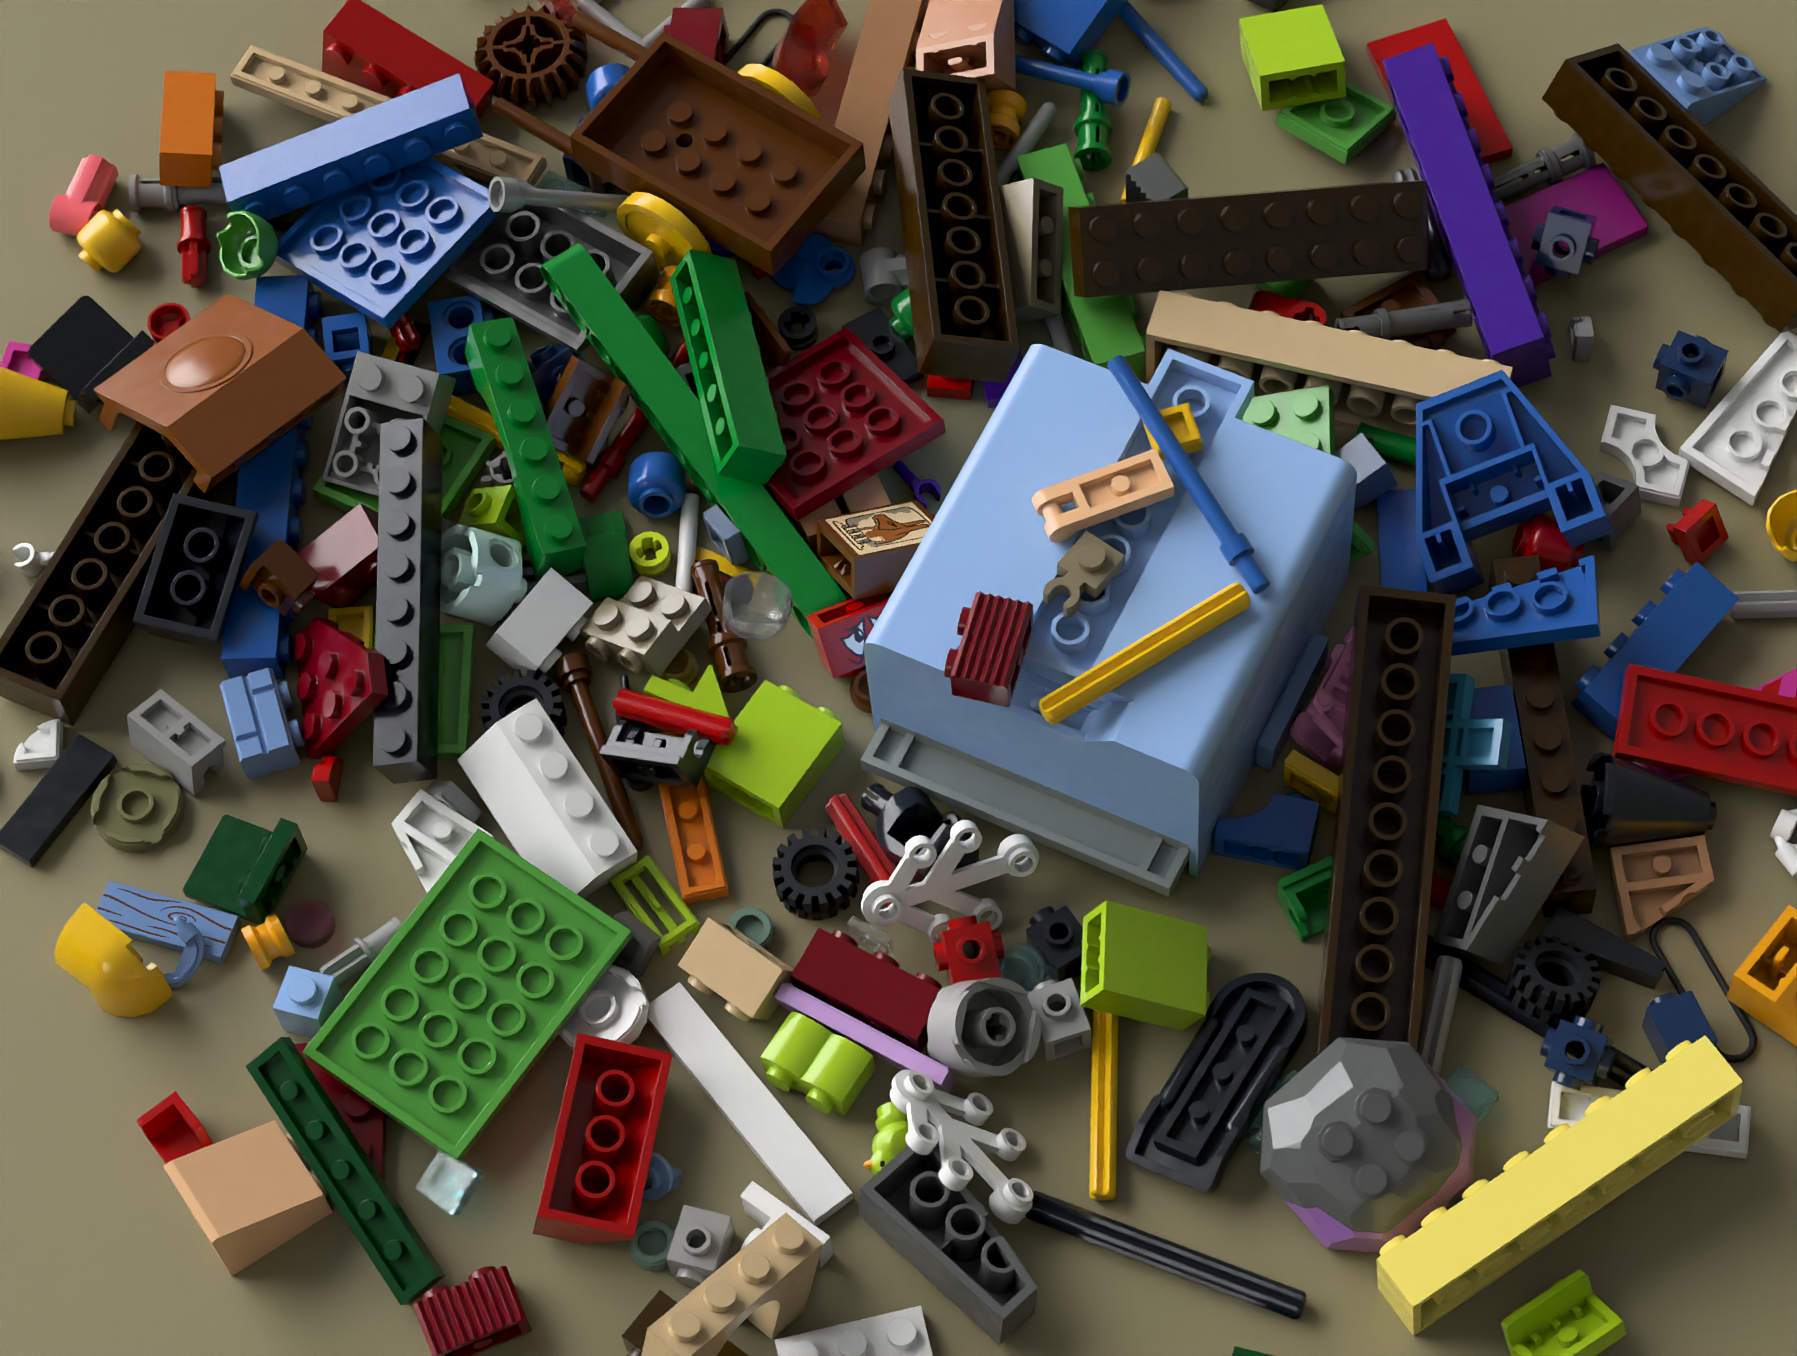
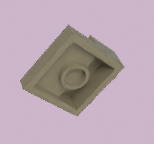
M640 575L620 602L606 597L581 628L580 632L586 639V649L599 660L607 661L609 658L621 663L633 673L643 671L660 677L712 611V608L704 597Z

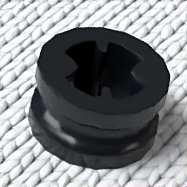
M793 306L784 310L779 316V333L787 341L791 350L800 351L808 349L817 341L818 327L816 316L807 307ZM801 323L804 332L795 333L792 325Z

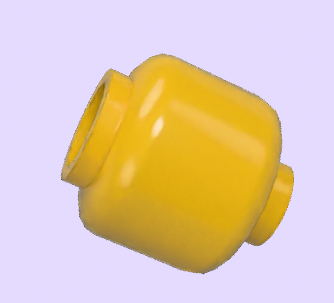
M116 209L113 213L101 210L78 233L77 241L83 248L78 256L97 273L103 267L109 272L117 273L140 250L141 242L138 236L142 232L119 210Z

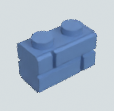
M270 668L248 673L246 677L238 676L222 681L219 685L239 761L247 779L253 780L272 774L274 770L279 772L298 766L301 762L297 747L304 746L305 743L298 720L289 721L286 709L294 707L287 681L278 683L273 669Z

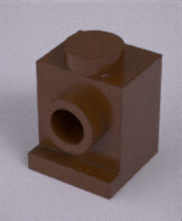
M279 538L250 565L239 586L244 591L252 586L264 603L276 608L285 617L291 610L298 615L310 604L316 596L311 589L320 577V574Z

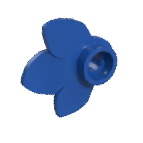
M811 233L794 253L795 257L790 258L775 276L769 274V277L780 288L794 291L793 300L795 305L809 306L824 301L833 289L848 285L855 276L856 267L854 259L844 249L833 247L826 236ZM831 269H839L836 272H828Z

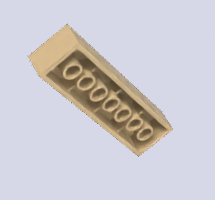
M1159 291L1146 331V382L1150 383L1166 351L1171 349L1253 380L1254 397L1329 385L1334 392V421L1336 425L1358 429L1360 423L1363 422L1370 426L1416 438L1417 403L1500 370H1503L1511 379L1513 367L1502 365L1490 359L1478 360L1457 355L1449 350H1432L1418 347L1404 340H1386L1369 336L1358 330L1345 331L1327 327L1317 321H1300L1281 317L1271 311L1259 312L1240 308L1230 302H1213L1199 299L1184 292Z

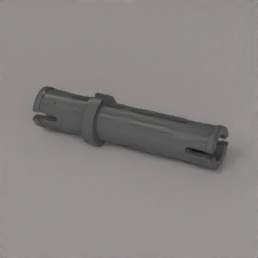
M1464 298L1458 301L1387 312L1385 308L1375 309L1373 314L1343 319L1336 318L1335 328L1358 330L1369 336L1391 340V338L1471 327L1472 313L1458 316L1453 315V313L1465 312L1471 309L1469 300Z

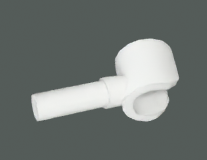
M20 543L13 548V553L19 559L26 561L15 563L14 566L24 576H37L43 570L44 565H47L54 552L38 553L31 544Z

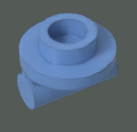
M652 1152L642 1198L648 1200L662 1198L671 1188L675 1189L679 1185L683 1171L671 1166L661 1155Z

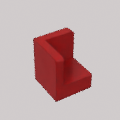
M176 1091L140 1116L136 1121L148 1142L165 1164L213 1144L203 1125Z

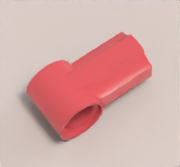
M90 154L88 158H82L66 194L57 195L52 202L49 213L50 229L54 232L77 236L99 211L104 210V205L119 175L116 166L106 161L104 157Z

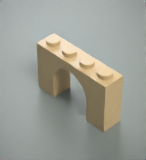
M784 1213L648 1327L641 1356H717L728 1338L746 1318L772 1340L805 1311L823 1243L789 1214Z

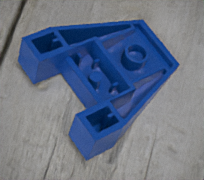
M1503 370L1416 404V545L1429 582L1437 593L1453 595L1485 582L1471 541L1552 509L1560 531L1571 548L1615 532L1601 491L1590 473Z

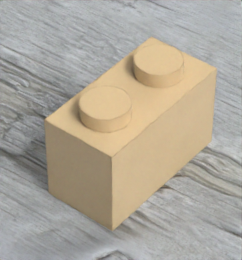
M710 917L707 918L678 964L680 968L690 974L687 981L693 987L709 996L716 992L728 1001L724 1006L725 1009L745 1022H749L751 1018L769 1021L779 1005L774 996L782 983L792 984L790 975L794 970L725 920Z

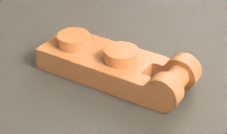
M1155 448L1046 487L1035 493L1031 501L1037 514L1044 516L1046 520L1044 529L1049 540L1053 543H1058L1069 539L1076 531L1173 497L1174 484ZM1073 502L1075 509L1063 513L1061 507L1064 504Z

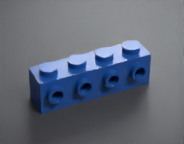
M1698 562L1685 574L1677 568L1659 588L1666 594L1656 605L1649 600L1631 620L1638 626L1632 634L1627 637L1621 632L1604 650L1603 653L1609 660L1602 668L1599 669L1593 664L1575 683V686L1581 691L1570 704L1612 741L1616 736L1624 674L1627 666L1635 664L1675 673L1740 599Z

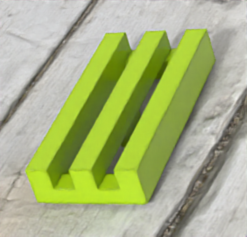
M646 855L609 880L611 888L629 912L662 937L657 947L662 956L670 951V946L674 943L680 945L686 941L685 936L691 932L695 935L700 931V922L649 855ZM644 870L684 923L679 926L675 924L638 874ZM630 881L668 931L667 934L664 936L661 934L624 885L626 882Z

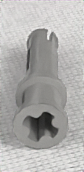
M131 174L129 177V202L133 213L140 212L142 208L167 207L168 211H176L181 208V205L228 204L221 177H212V188L159 185V177L140 178L138 174Z

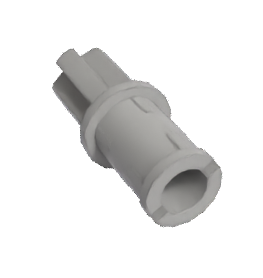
M393 917L388 923L362 940L358 937L353 940L354 945L320 968V973L333 976L338 987L341 988L369 968L402 926V923L396 917Z

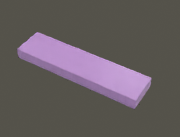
M787 982L781 984L774 996L785 1010L800 1013L814 1020L831 1033L854 1042L874 1057L899 1070H912L924 1073L931 1079L935 1089L950 1093L956 1082L953 1073L943 1064Z

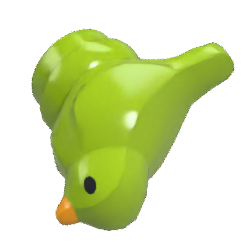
M892 1101L879 1106L876 1110L878 1119L875 1125L879 1132L873 1138V1155L870 1160L863 1164L864 1168L871 1170L873 1175H876L908 1146L905 1139L906 1134L909 1132L907 1114L901 1112Z

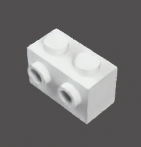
M550 568L498 628L486 646L514 670L520 669L522 677L527 676L528 669L534 671L539 669L545 674L562 654L556 648L562 639L566 636L573 642L579 635L581 628L588 621L583 615L593 602L553 568Z

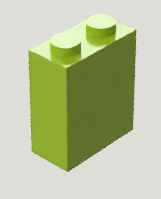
M1323 4L1239 18L1241 55L1262 111L1346 97L1345 60Z
M764 680L734 720L738 731L730 745L717 743L704 770L706 785L783 829L843 748L845 739L841 720L831 710L825 707H818L817 709L804 702L801 696L792 688L785 685L778 687Z
M1108 900L1104 901L1083 917L1080 1006L1179 1031L1185 1030L1206 1016L1210 1004V993L1207 990V967L1211 959V949L1208 946V926Z

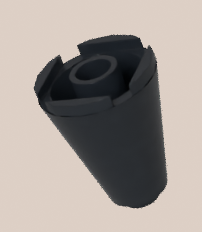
M1596 753L1589 761L1586 771L1594 772L1591 785H1581L1580 794L1590 847L1622 846L1701 836L1705 834L1706 830H1712L1714 827L1717 808L1715 802H1710V796L1707 791L1609 753Z

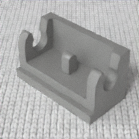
M162 689L127 715L130 746L155 766L166 770L174 778L175 782L194 797L204 789L205 780L203 776L209 767L216 774H220L224 764L222 748L226 746L225 739Z

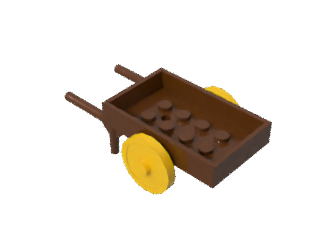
M582 11L575 13L571 22L572 26L636 62L571 135H566L504 98H498L493 105V113L572 157L588 175L592 193L608 194L606 182H611L630 193L631 195L617 208V221L626 237L654 252L658 269L662 272L667 266H678L689 249L712 254L709 243L704 238L706 237L770 275L775 276L866 170L863 143L824 122L810 98L794 82L778 71L761 64H747L738 72H735L665 32H662L647 49Z

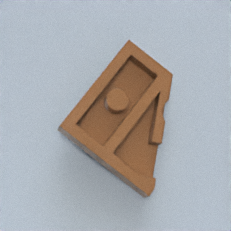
M1705 835L1610 847L1608 852L1625 940L1634 939L1711 887L1714 882Z

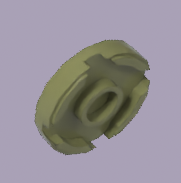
M130 764L122 767L123 771L116 773L114 776L109 774L100 782L94 792L90 808V814L96 831L109 846L123 852H145L161 846L175 834L183 821L185 802L179 785L166 770L152 764Z

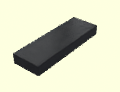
M78 734L0 830V849L33 868L94 793L100 782L106 778L118 763L115 755Z

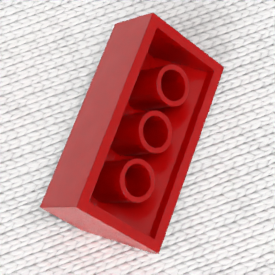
M577 1033L532 1234L578 1244L634 1239L673 1053Z

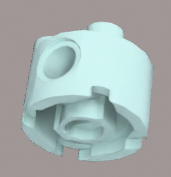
M456 524L447 529L441 536L440 612L483 625L493 626L505 616L513 603H521L527 592V581L522 578L521 543L515 539L465 525Z

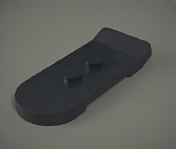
M1252 973L1232 980L1217 993L1208 1007L1206 1019L1159 1095H1155L1137 1122L1126 1149V1158L1130 1162L1205 1194H1213L1218 1189L1228 1163L1306 1034L1308 1015L1303 997L1294 984L1275 974Z

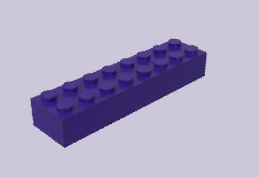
M1432 42L1384 59L1383 64L1395 110L1421 180H1426L1429 202L1463 294L1470 302L1471 309L1469 310L1472 313V318L1487 359L1513 367L1511 380L1517 388L1551 377L1549 360L1556 357L1550 339L1552 338L1551 331L1544 312L1540 313L1536 302L1538 298L1531 277L1525 274L1522 265L1523 258L1515 237H1511L1508 228L1509 221L1501 200H1497L1494 191L1496 188L1489 166L1483 163L1480 154L1482 150L1474 127L1470 128L1466 118L1468 113L1460 91L1456 92L1453 83L1455 81L1447 56L1439 58Z

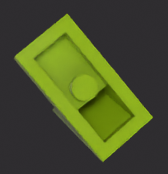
M711 664L705 670L693 692L679 680L669 678L666 681L654 675L651 676L643 689L645 695L729 718Z

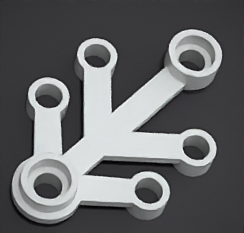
M961 820L951 828L950 839L937 860L936 849L928 837L923 835L912 837L906 843L905 854L889 880L876 881L867 887L861 901V911L865 919L874 926L888 927L897 922H902L928 933L932 943L940 942L939 935L935 934V932L942 926H948V920H952V918L947 914H936L934 916L913 906L927 900L934 901L967 916L976 915L978 924L990 922L991 930H994L1001 924L1003 918L997 903L990 898H976L959 889L1006 873L1016 877L1028 876L1034 872L1038 865V850L1028 836L1014 834L1001 842L997 856L954 870L964 853H971L977 850L982 842V835L976 824L970 820ZM964 833H973L968 840L959 841ZM928 848L925 854L914 856L918 849ZM1027 856L1023 861L1015 863L1018 858ZM934 863L924 881L909 885L918 869L927 868ZM892 903L887 908L880 909L883 904ZM989 910L993 911L990 917L985 919L980 918V916L984 912Z
M912 1070L899 1071L892 1079L890 1098L901 1112L907 1114L909 1132L906 1134L905 1139L908 1146L918 1154L927 1155L939 1142L942 1168L939 1171L941 1182L953 1191L963 1190L973 1177L972 1166L994 1190L989 1196L988 1201L992 1212L1006 1223H1019L1032 1208V1189L1021 1179L1012 1178L1008 1180L980 1148L996 1153L1006 1161H1015L1026 1148L1024 1137L1012 1128H1004L997 1135L975 1127L983 1125L993 1113V1105L984 1095L973 1092L966 1099H962L935 1089L931 1079L922 1072ZM947 1112L962 1116L972 1125L952 1119ZM927 1118L934 1124V1126L928 1123ZM961 1155L968 1161V1163L965 1160L961 1159Z

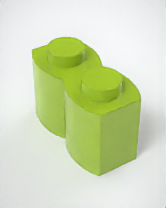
M794 1011L790 1012L760 1056L763 1069L766 1072L765 1077L772 1085L786 1092L793 1088L805 1093L806 1101L813 1108L824 1114H830L831 1111L845 1116L876 1070L873 1055L840 1035L831 1033L814 1020Z

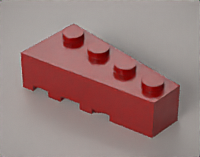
M347 0L323 30L322 72L392 99L459 73L474 102L478 119L481 118L492 103L494 88L492 80L361 0Z

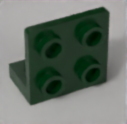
M224 815L182 889L184 895L258 925L264 923L266 916L274 912L308 849L298 824L280 818L272 832L233 816Z

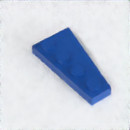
M1591 555L1579 559L1578 567L1560 573L1557 572L1556 567L1537 573L1538 580L1512 588L1510 582L1492 587V591L1487 596L1473 601L1468 596L1456 599L1451 656L1601 636L1595 556Z

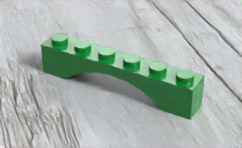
M513 317L472 323L469 325L465 355L476 390L483 397L492 414L505 449L516 491L524 543L536 580H541L550 568H553L561 576L578 573L582 566L586 543Z

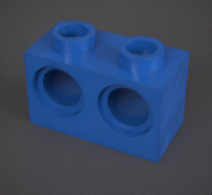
M473 295L427 302L437 373L456 379L452 393L454 396L478 393L469 365H464L468 362L465 355L469 325L494 320L492 309L484 310L481 300Z

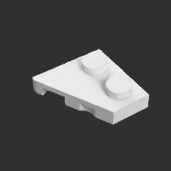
M421 789L391 823L426 893H428L478 828L494 838L493 835Z

